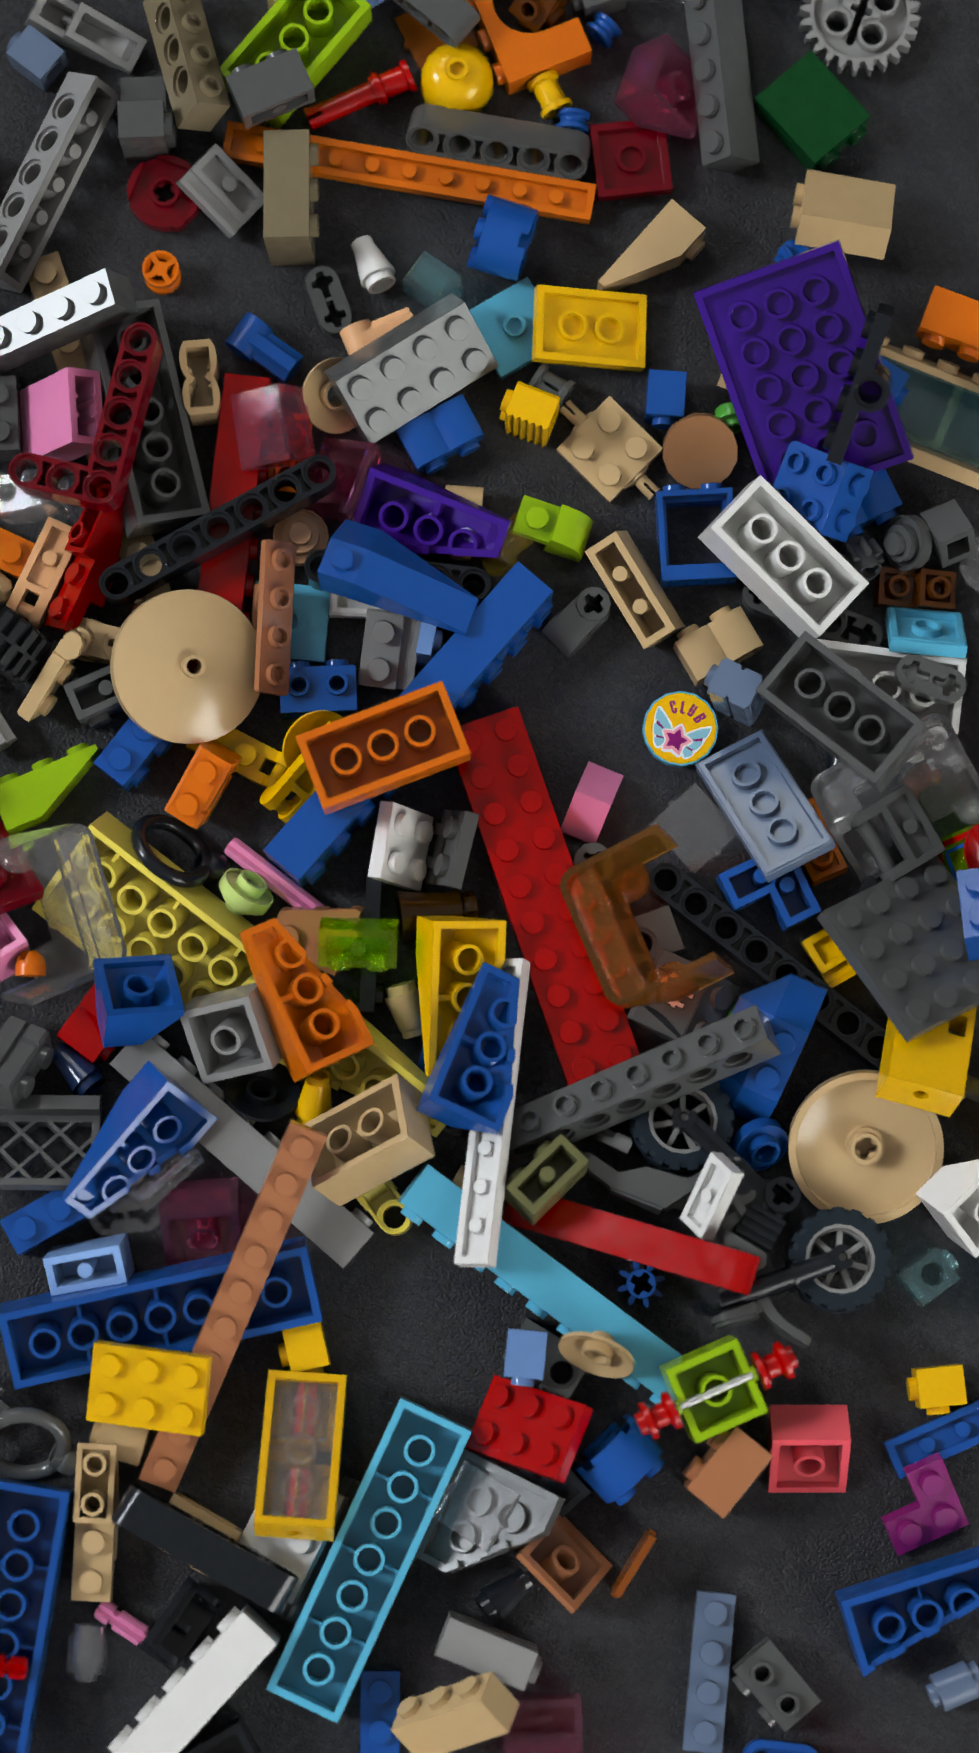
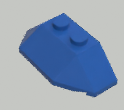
M791 973L739 996L731 1015L757 1005L770 1021L781 1054L717 1081L720 1084L719 1088L729 1096V1104L734 1114L749 1121L758 1118H770L809 1036L828 991L827 988Z

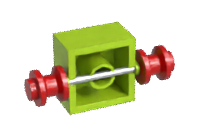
M729 1334L659 1365L658 1367L669 1393L667 1391L661 1393V1402L651 1407L643 1401L637 1404L639 1412L633 1415L642 1436L650 1434L654 1441L659 1439L661 1428L672 1425L676 1430H679L684 1425L689 1439L697 1444L769 1412L756 1381H760L764 1390L772 1388V1379L784 1375L788 1380L795 1378L793 1369L798 1368L799 1365L793 1350L789 1345L783 1347L777 1341L772 1344V1353L761 1357L756 1352L750 1353L749 1357L752 1365L749 1366L738 1339Z

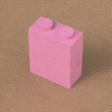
M66 367L19 391L24 453H33L70 462L92 451L103 410L100 371Z

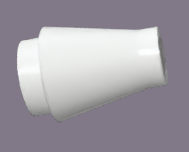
M365 235L354 240L351 248L355 255L361 286L366 288L370 294H379L391 288L396 282L394 277L395 268L375 245L371 236Z

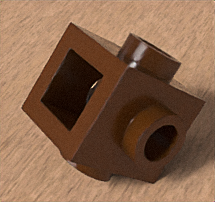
M514 0L508 11L517 18L518 23L522 27L536 33L548 27H554L561 22L566 14V10L563 7L568 0Z

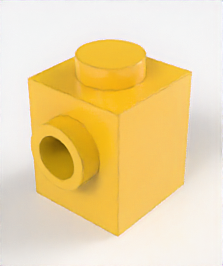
M322 1322L282 1330L284 1343L278 1344L282 1366H290L291 1371L324 1374L323 1366L330 1365L331 1361Z
M962 1364L911 1368L912 1377L906 1378L908 1399L909 1401H915L916 1408H926L927 1415L950 1413L949 1406L967 1404Z

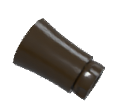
M459 890L420 893L397 891L396 893L397 916L402 944L416 941L417 916L478 918V906L474 891L461 893Z

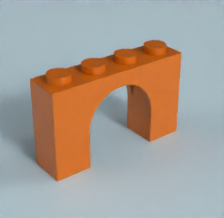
M465 0L480 15L481 20L478 24L481 30L477 31L479 43L484 53L490 51L495 62L491 64L494 79L498 86L504 84L508 96L527 89L528 82L545 71L556 70L560 76L591 64L592 49L578 17L540 32L523 33L511 29L499 19L493 7V0Z

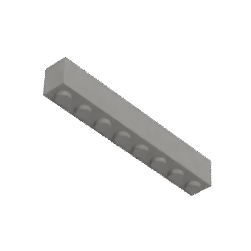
M156 1034L142 1045L125 1046L110 1065L130 1082L149 1060L181 1085L218 1118L198 1142L259 1194L281 1141L270 1131L263 1136L253 1127L256 1121L243 1117L223 1101L225 1099L223 1090L214 1082L205 1085L194 1075L198 1072L197 1067L183 1055L178 1060L172 1057L166 1051L170 1044L159 1034ZM310 1177L291 1223L336 1263L345 1268L375 1234L369 1228L373 1221L357 1207L350 1212L343 1205L339 1207L312 1188Z

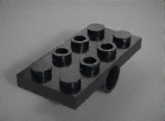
M880 302L877 312L869 310L860 336L868 339L865 349L856 348L848 371L849 375L855 376L852 385L844 383L835 411L842 413L840 421H831L822 447L829 450L827 461L841 465L860 410L875 412L883 408L888 402L893 384L892 375L887 367L877 363V359L895 309L893 306ZM869 380L875 381L881 386L882 390L875 394L868 393L864 390L862 383Z

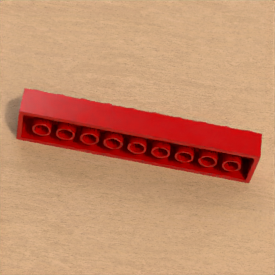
M516 706L460 725L471 753V760L456 765V769L471 812L480 814L477 830L521 957L531 962L529 980L565 1084L568 1086L640 1054L520 710Z

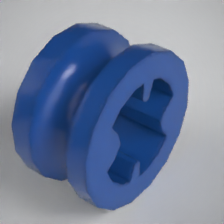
M598 11L593 15L594 22H587L584 28L597 44L609 49L613 45L612 39L619 38L622 32L609 16Z
M571 107L562 108L557 111V118L560 122L556 126L584 132L586 135L588 134L589 127L585 124V122L590 120V113L588 111Z

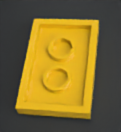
M537 284L534 288L532 362L642 372L645 369L647 295Z
M103 1340L95 1341L93 1345L86 1420L201 1437L205 1433L212 1356Z

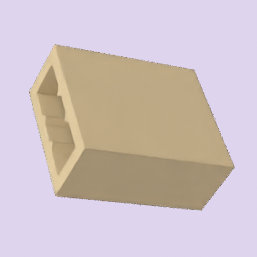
M807 169L804 184L797 183L793 200L794 207L790 228L797 229L795 244L816 248L839 239L844 253L884 260L892 229L896 185Z

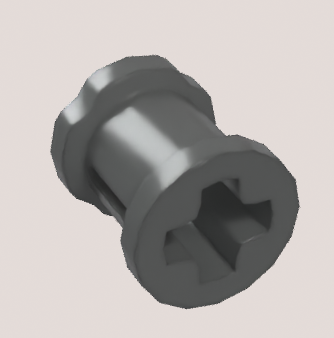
M543 363L534 374L529 385L561 397L560 410L571 395L576 382L572 379L566 381L549 370L547 363ZM547 382V383L551 384L552 386H554L555 388H557L558 391H555V390L551 389L550 387H548V386L545 385L544 383Z

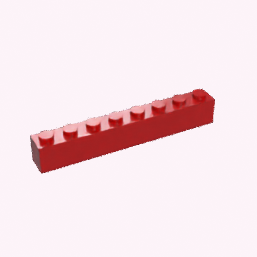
M225 373L209 497L210 511L268 479L269 464H263L264 450H271L273 427H267L269 413L276 412L278 391L272 390L270 378ZM250 505L244 509L242 516L247 520H256L262 515L263 509L258 505ZM224 523L214 524L209 530V535L215 539L224 538L229 532V527ZM254 536L202 564L198 590L218 595L232 603L249 621H251V612H245L246 597L253 598V584H255V575L249 574L251 560H258L260 538ZM189 660L188 671L192 674L195 673L194 668L197 666L195 660Z

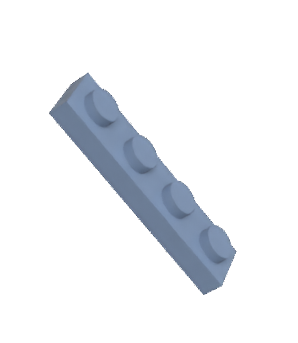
M696 1590L682 1750L722 1753L736 1603L735 1593Z

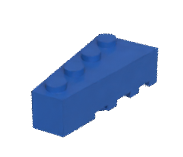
M979 1546L834 1591L856 1665L863 1677L876 1670L875 1667L886 1660L894 1659L906 1651V1648L922 1638H928L940 1631L939 1628L955 1618L960 1619L979 1607Z

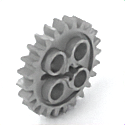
M802 0L805 5L800 6L799 16L805 19L800 22L799 29L801 31H810L805 35L804 44L816 43L813 53L816 56L822 53L826 55L824 60L826 67L835 61L838 63V74L843 71L845 66L850 67L852 77L856 76L859 68H864L866 75L869 77L872 74L874 65L881 72H885L888 66L887 59L897 65L900 60L899 52L904 54L909 52L911 45L908 41H915L918 33L913 28L919 25L921 17L914 15L919 9L920 2L883 0L888 2L892 9L882 11L875 6V2L879 0H869L854 43L847 45L846 40L861 0ZM837 21L844 26V30L834 32L828 28L827 23ZM864 34H873L879 39V43L874 45L868 44L862 39V36Z

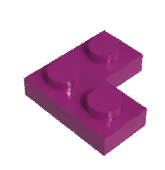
M938 1452L903 1468L916 1501L881 1517L893 1549L898 1556L969 1524L944 1461Z

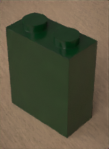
M811 50L757 95L753 104L754 113L806 170L817 171L821 167L825 171L839 159L840 154L838 152L847 144L853 147L868 133L866 128L871 117Z

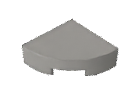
M609 1129L593 1134L591 1139L625 1155L628 1154L633 1143L631 1138Z

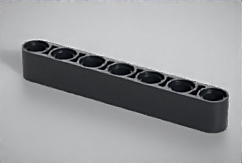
M324 455L311 456L108 567L99 578V586L104 598L109 604L116 607L129 605L333 492L337 485V473L334 463ZM323 468L330 473V476L323 483H314L309 479L313 470ZM285 486L291 487L297 492L295 497L288 502H282L276 498L277 491ZM247 506H260L263 509L262 515L256 520L245 519L242 513ZM214 524H226L229 527L228 534L221 539L211 537L209 530ZM187 541L195 544L196 548L191 556L180 557L176 555V548L180 543ZM157 560L162 563L159 573L153 576H147L142 573V567L147 561ZM123 578L128 581L126 591L118 595L110 593L108 591L110 583L114 579Z

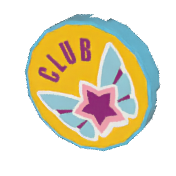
M677 691L664 694L652 703L644 716L642 734L645 745L655 759L667 766L682 768L693 765L708 756L716 743L718 723L716 714L707 701L694 693Z

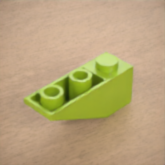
M88 742L81 743L66 751L68 756L54 761L52 757L34 763L31 766L32 771L21 776L14 772L1 777L0 816L7 832L15 835L47 821L94 765L93 762L101 754L96 744L89 746Z

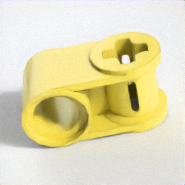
M389 1180L356 1199L365 1211L370 1213L383 1231L392 1236H400L411 1228L413 1222L406 1217L401 1227L390 1228L386 1225L384 1216L390 1208H404V1205L397 1201L400 1198V1194L397 1192L398 1188L392 1180Z

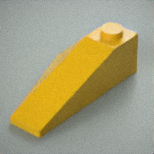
M417 916L416 966L425 1076H430L482 964L486 962L500 970L502 969L505 961L506 920L462 916Z

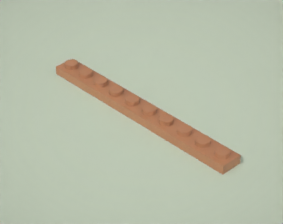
M292 1119L288 1124L191 1352L212 1356L206 1420L327 1139L326 1133ZM157 1431L140 1471L139 1479L175 1493L199 1436Z

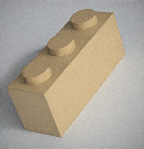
M627 530L615 531L584 551L643 649L655 647L685 628L684 623Z
M490 1671L475 1677L469 1676L463 1681L445 1687H437L431 1692L416 1697L410 1696L398 1706L397 1716L391 1731L410 1753H448L509 1733L520 1703L495 1674Z

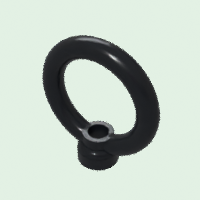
M150 814L137 820L132 828L131 843L135 854L141 863L161 880L174 886L193 888L204 884L206 881L216 884L221 879L227 864L226 856L217 852H210L207 844L198 833L182 821L163 814ZM152 829H160L182 839L196 856L192 868L193 872L178 871L163 863L150 849L146 839L147 832Z

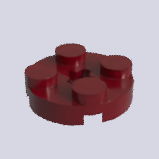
M173 155L156 156V159L149 160L146 163L142 162L132 172L127 185V195L133 215L144 226L155 231L179 232L185 229L187 224L193 221L199 213L200 208L176 184L192 167L187 161ZM166 185L172 186L171 192L174 194V197L167 199L166 202L159 201V195L155 194V191L157 189L163 190Z

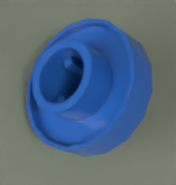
M758 1118L744 1124L736 1132L732 1139L731 1148L739 1156L743 1157L754 1171L766 1170L784 1157L788 1150V1136L782 1125L775 1119Z

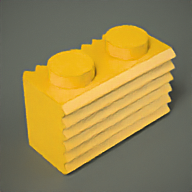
M518 381L514 391L507 389L500 406L501 414L499 419L505 421L506 434L512 432L513 437L519 435L520 439L526 438L527 442L533 440L534 445L540 443L541 448L547 446L559 415L561 397Z

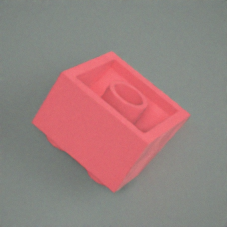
M769 1405L767 1452L773 1458L767 1464L768 1493H846L851 1448L847 1405Z

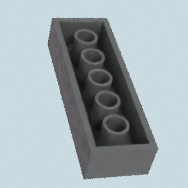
M159 299L135 301L138 313L80 338L87 369L100 371L102 408L104 407L122 336L126 328L131 324L144 322L155 330L163 345L162 358L123 499V523L127 538L174 532L210 512ZM139 339L134 346V350H146L151 344V339ZM130 375L126 379L124 387H136L140 383L142 375ZM122 411L117 414L115 424L123 425L127 423L131 418L132 412ZM113 447L107 451L109 462H113L120 457L122 448Z

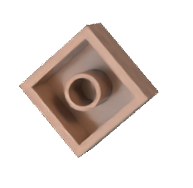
M737 1426L708 1438L706 1443L711 1446L702 1458L695 1455L682 1471V1474L686 1477L682 1484L723 1519L773 1458L771 1454Z

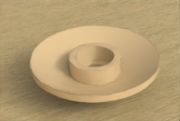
M329 358L318 363L307 375L302 388V406L306 417L316 428L327 433L339 434L355 428L337 394L335 393L330 401L327 398L329 389L333 387L324 371L344 358Z
M596 1330L592 1333L581 1331L569 1332L564 1334L559 1341L558 1347L562 1356L577 1368L590 1374L606 1378H623L629 1376L634 1370L635 1361L633 1356L623 1346L615 1342L610 1334L604 1331Z

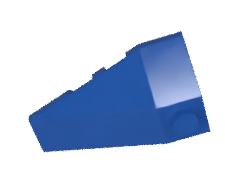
M148 1060L123 1089L61 1198L89 1219L93 1218L129 1193L130 1185L146 1174L152 1177L162 1170L160 1165L176 1153L182 1156L191 1150L218 1118L174 1079Z

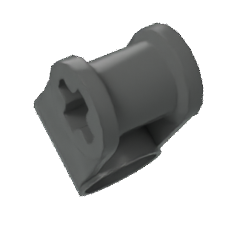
M598 587L586 588L566 608L559 611L541 632L568 659L571 658L608 619L611 610L608 594ZM590 600L592 603L600 600L601 612L598 614L593 610L588 614L586 612V601Z

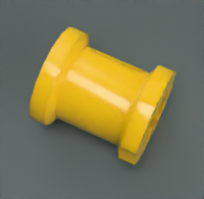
M556 70L545 71L531 79L527 84L529 92H534L542 108L541 116L544 120L557 117L559 109L570 108L573 104L569 97H565L557 81L559 75Z

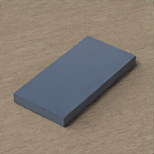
M762 729L695 763L696 771L767 883L836 848L832 836Z

